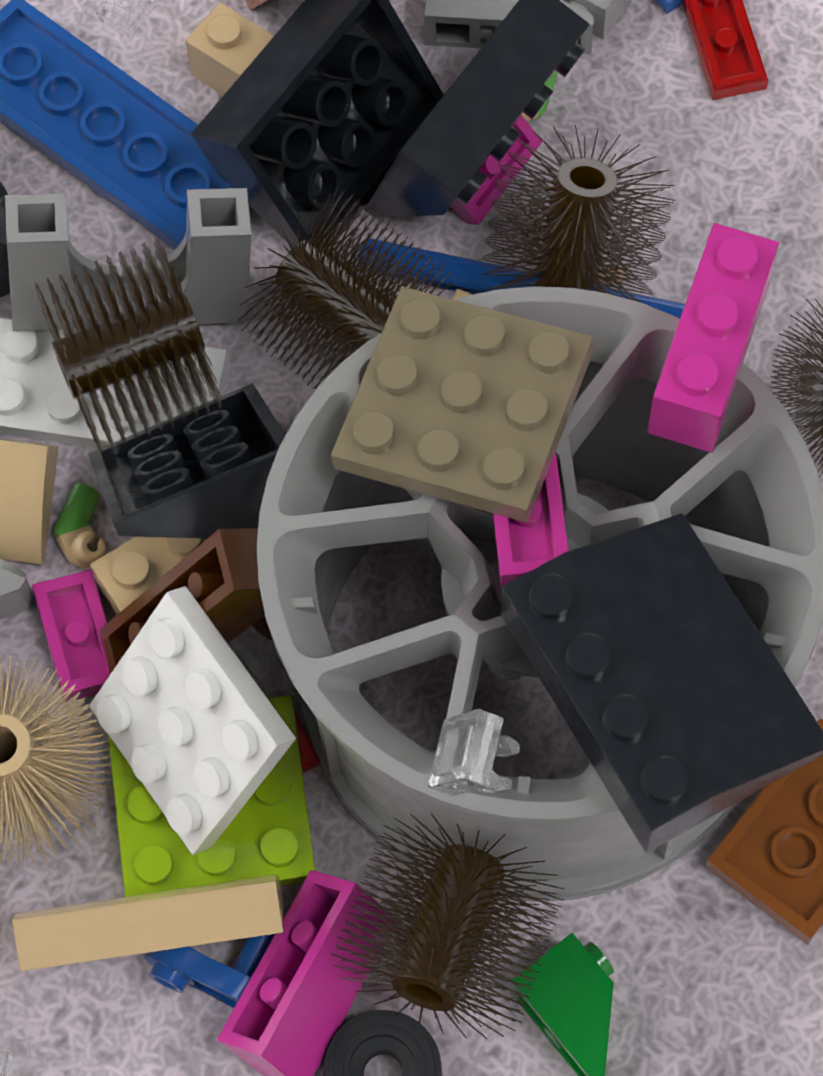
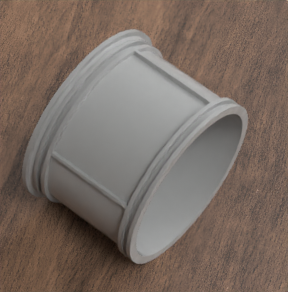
M536 286L510 288L455 299L593 336L594 352L556 449L568 551L683 513L795 687L801 679L816 646L823 622V488L816 465L801 433L784 406L762 379L743 362L714 451L711 453L647 433L653 396L679 324V318L641 302L608 293L576 288ZM380 333L341 362L316 388L297 414L276 454L267 478L259 512L257 536L258 582L266 622L278 656L292 683L299 692L306 731L320 761L319 766L330 787L348 813L373 839L391 847L385 843L386 841L402 852L409 853L406 850L408 849L412 854L419 855L406 846L379 835L390 838L383 834L386 833L405 843L401 839L402 837L411 846L422 850L425 849L416 842L383 825L404 834L397 829L398 827L413 839L423 844L425 842L421 836L394 818L423 835L415 826L417 825L431 841L445 848L438 839L410 814L444 843L446 842L438 829L440 826L431 813L455 844H462L457 824L461 834L464 832L465 845L475 847L477 833L480 830L477 848L483 850L487 841H489L484 850L485 852L505 834L490 850L489 854L496 858L524 847L527 848L510 854L499 861L501 864L533 861L545 862L503 866L504 870L533 866L516 871L558 875L514 873L510 876L523 879L548 880L536 882L565 889L527 881L513 882L522 885H537L530 886V888L557 893L558 895H549L563 900H575L608 893L637 883L667 868L693 850L714 831L736 803L650 852L645 853L590 761L585 772L580 776L569 779H531V777L518 776L516 778L495 775L476 770L466 761L464 746L482 659L488 662V666L495 676L506 681L516 680L522 676L538 677L501 616L502 587L500 583L493 513L333 468L330 455L382 334ZM575 476L612 485L638 496L647 503L609 511L595 500L577 492ZM429 538L442 567V597L448 616L335 653L327 635L330 620L342 589L366 551L373 544ZM453 654L457 657L458 663L440 748L436 751H430L392 726L368 703L359 691L360 685L365 681L444 655ZM442 831V833H443L444 837L446 838L448 844H449V845H452V843L450 842V840L447 838V836L445 835V833ZM425 840L430 847L436 849L430 842ZM388 850L399 859L412 862L411 859L402 853ZM421 852L422 854L432 858L431 855ZM502 881V882H504V883H506V884H508V885H511V886H518V885H515V884H512V883H509V882H506V881ZM522 891L532 897L549 899L542 900L545 902L562 901L535 891ZM520 898L523 901L538 902L528 898Z

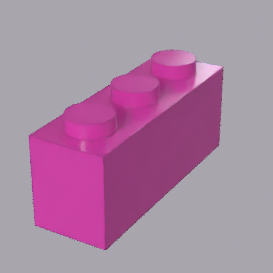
M713 223L653 396L647 433L713 453L770 284L779 241Z
M314 870L309 872L283 919V933L274 935L217 1038V1041L261 1075L314 1076L326 1054L330 1041L339 1030L358 994L355 991H360L364 983L362 981L341 978L365 980L368 976L366 974H353L352 972L355 971L333 965L368 973L371 970L352 962L342 961V958L331 955L332 953L352 961L372 964L356 955H351L352 953L336 948L338 947L336 946L337 944L353 952L371 955L356 945L343 942L344 940L337 938L338 936L344 939L348 938L356 944L376 948L361 938L352 937V934L341 931V929L345 930L346 928L357 935L378 939L369 932L360 931L363 929L346 924L348 922L345 920L360 926V923L365 928L373 931L383 932L375 926H371L372 924L352 918L355 916L347 912L354 915L357 913L369 921L387 924L373 915L360 913V911H364L351 907V905L355 906L356 904L374 913L372 911L374 910L377 914L389 916L381 909L370 908V906L375 907L373 905L356 901L355 899L358 898L355 896L370 902L368 900L370 899L381 906L372 897L362 895V893H366L357 890V888L363 889L355 882Z

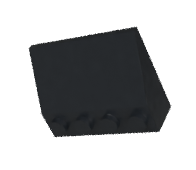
M304 0L193 130L191 136L217 174L231 188H247L248 204L287 242L282 232L283 229L293 248L299 243L298 213L302 238L305 240L314 202H316L308 238H311L314 231L315 215L317 214V225L329 195L330 198L318 225V233L327 219L331 204H333L332 211L341 194L339 202L327 221L325 230L331 224L333 216L334 218L337 216L345 200L346 202L349 200V202L340 213L333 229L344 218L347 210L349 212L355 202L356 204L360 202L348 215L341 230L348 225L350 218L352 221L360 206L367 205L400 150L444 94L389 0ZM328 230L327 233L324 235V237L322 238L321 242H322L323 239L328 235L329 230Z
M519 0L400 150L364 211L368 212L370 210L369 214L375 215V217L444 215L456 199L467 205L487 178L479 170L490 155L498 162L501 161L507 153L505 151L511 148L521 134L512 126L523 113L530 119L535 117L554 92L545 85L553 73L556 71L565 78L586 49L577 42L590 24L560 0Z
M253 383L223 395L221 398L219 397L221 404L219 402L217 406L214 400L209 401L210 407L208 406L210 412H206L204 404L203 406L196 407L198 412L197 418L195 413L192 414V411L189 410L185 412L186 422L182 420L181 415L172 417L175 423L173 426L171 421L170 424L168 420L161 422L162 431L159 430L156 424L149 427L150 436L144 429L138 432V439L135 438L134 434L126 437V445L121 439L114 442L115 449H112L111 444L102 448L103 454L99 450L88 454L118 536L207 539L218 529L258 528L259 512L267 478L278 449L286 435Z
M683 513L565 552L502 586L501 616L645 853L650 852L823 755V730Z

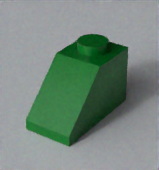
M570 933L546 952L544 956H541L542 958L537 959L539 962L536 963L541 966L534 963L530 965L532 968L529 969L539 973L531 971V974L526 970L522 971L523 974L521 975L536 980L531 982L518 975V978L512 979V981L530 985L529 988L533 990L525 987L519 988L511 983L512 990L523 991L522 994L530 996V998L526 996L522 998L511 992V995L516 1001L527 1004L521 1007L577 1076H605L614 982L609 976L614 973V969L603 952L593 942L590 941L583 946L577 937Z

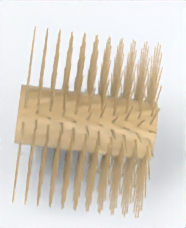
M11 654L9 671L8 665L6 666V692L3 680V660L1 658V845H3L5 820L6 833L0 863L1 859L4 860L6 841L8 851V834L10 830L9 866L11 846L13 857V836L15 831L17 863L19 861L20 836L22 869H24V842L28 859L26 840L29 841L33 865L31 845L33 846L29 828L36 852L38 850L33 831L41 858H43L36 832L38 834L46 864L48 863L41 841L42 837L46 845L48 843L50 850H53L57 857L45 822L70 854L41 805L47 808L81 848L48 803L89 838L73 815L94 829L96 828L91 824H95L87 819L91 818L83 813H86L83 809L102 818L104 817L83 807L78 802L98 812L99 810L81 801L108 810L111 809L78 796L81 795L107 804L74 789L103 797L92 792L107 795L113 794L99 792L97 789L89 786L108 789L102 786L114 787V785H100L83 780L104 782L100 780L113 779L89 778V776L84 775L100 776L95 773L108 774L107 772L112 771H82L111 765V763L101 765L79 764L109 758L110 756L101 758L86 757L101 753L110 748L91 751L109 742V740L87 744L105 734L90 736L102 727L91 728L98 721L97 719L87 721L93 716V712L82 716L89 708V705L81 707L85 698L73 704L80 692L69 701L66 700L76 685H73L63 693L64 688L70 681L68 680L54 694L59 681L62 679L61 677L45 697L54 674L58 670H55L40 690L46 673L50 668L48 667L32 695L40 666L25 700L30 673L36 658L20 693L21 681L27 662L26 659L23 671L21 669L19 685L17 681L14 700L16 662L14 680L13 673L11 679L10 701L8 685L12 660ZM45 688L44 692L42 693L40 699H39L38 702H37L38 696L40 695V693L42 692V690ZM50 695V697H49V699L47 700L46 704L42 707L43 703L46 701V699H47L48 696ZM57 695L54 701L50 704V701ZM8 697H9V705H10L9 714H8ZM20 698H21V704H20L19 711H18V703H19ZM62 702L59 708L54 712L55 708ZM53 705L51 711L46 715V713L48 712V710H49V709L51 708V706ZM68 716L64 721L59 723L64 717ZM76 735H79V736H77L76 738H74V739H72V740H69L70 738H72V737H74V736H76ZM87 767V768H82V769H77V770H75V769H70V768ZM66 778H75L91 784L77 782ZM75 785H81V786H84V787H87V788H90V789H93V790L84 789V788H79V787H77V786H75ZM16 816H17V834H16V826H15V818H16ZM20 822L22 823V839L20 831ZM24 822H25V825H26V828H27L28 838H27V835H26V831H25V827H24Z

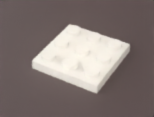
M186 586L166 592L89 705L101 727L111 737L131 766L135 776L143 783L166 816L172 829L177 832L192 855L207 850L214 845L296 739Z

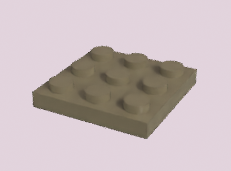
M401 286L330 455L333 468L528 523L594 352L593 336Z

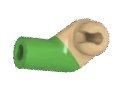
M74 483L53 532L66 559L70 563L81 568H91L90 564L104 556L106 551L104 539L97 536L89 522L101 495L97 490L88 485Z

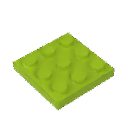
M292 695L267 699L296 737L295 741L214 845L195 855L191 854L177 832L172 829L164 813L143 783L135 776L131 766L108 735L125 897L278 875L281 886L304 883L311 870L316 871Z

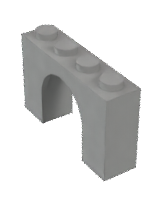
M247 188L187 190L186 233L180 245L167 255L169 264L171 260L178 287L179 277L182 293L188 298L198 324L247 323V314L243 318L241 317L248 310V301L239 306L248 299L249 287H245L249 286L252 234ZM66 193L5 195L13 331L49 330V325L37 296L35 282L38 284L45 302L49 306L53 321L56 323L58 330H63L56 314L57 310L51 299L52 295L48 288L47 278H49L55 293L59 297L62 309L65 310L70 328L76 329L61 288L59 273L62 275L64 282L67 283L71 297L73 296L85 329H88V322L81 309V303L72 280L73 276L70 271L72 269L74 274L77 275L80 286L82 284L87 301L89 300L95 321L98 320V324H101L95 312L96 307L89 294L90 290L82 269L84 268L83 264L87 267L89 275L91 274L95 287H98L103 306L106 305L109 320H112L110 317L112 314L103 297L104 292L98 281L100 279L95 269V262L81 255L69 240ZM157 260L156 262H157L158 269H159V272H160V275H161V278H162V274H161L162 272H161V270H160V268H159V265H160V267H161V264H160L159 260ZM98 263V265H101L104 276H107L111 291H114L121 314L122 308L118 302L119 297L114 289V282L108 270L110 268L108 265ZM146 264L143 265L144 271L147 269ZM116 266L120 280L122 278L129 299L130 294L126 288L128 287V285L122 274L123 269L122 267ZM131 266V269H132V272H133V275H134V278H135V281H136V284H137V282L139 283V281H138V279H137V277H136V275H135V274H137V272H136V270H135V267H134V266ZM147 269L148 276L152 280V277ZM139 283L140 290H141V292L144 294V292H143V290H142V288H141V286H140V283ZM131 298L132 305H133V306L135 307V309L137 310V308H136V306H135V304H134V302H133V300H132V298Z

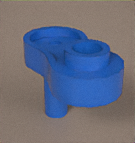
M275 934L247 938L232 968L209 958L191 947L148 952L145 954L144 959L153 966L149 976L161 985L178 993H183L186 986L189 985L234 1008Z

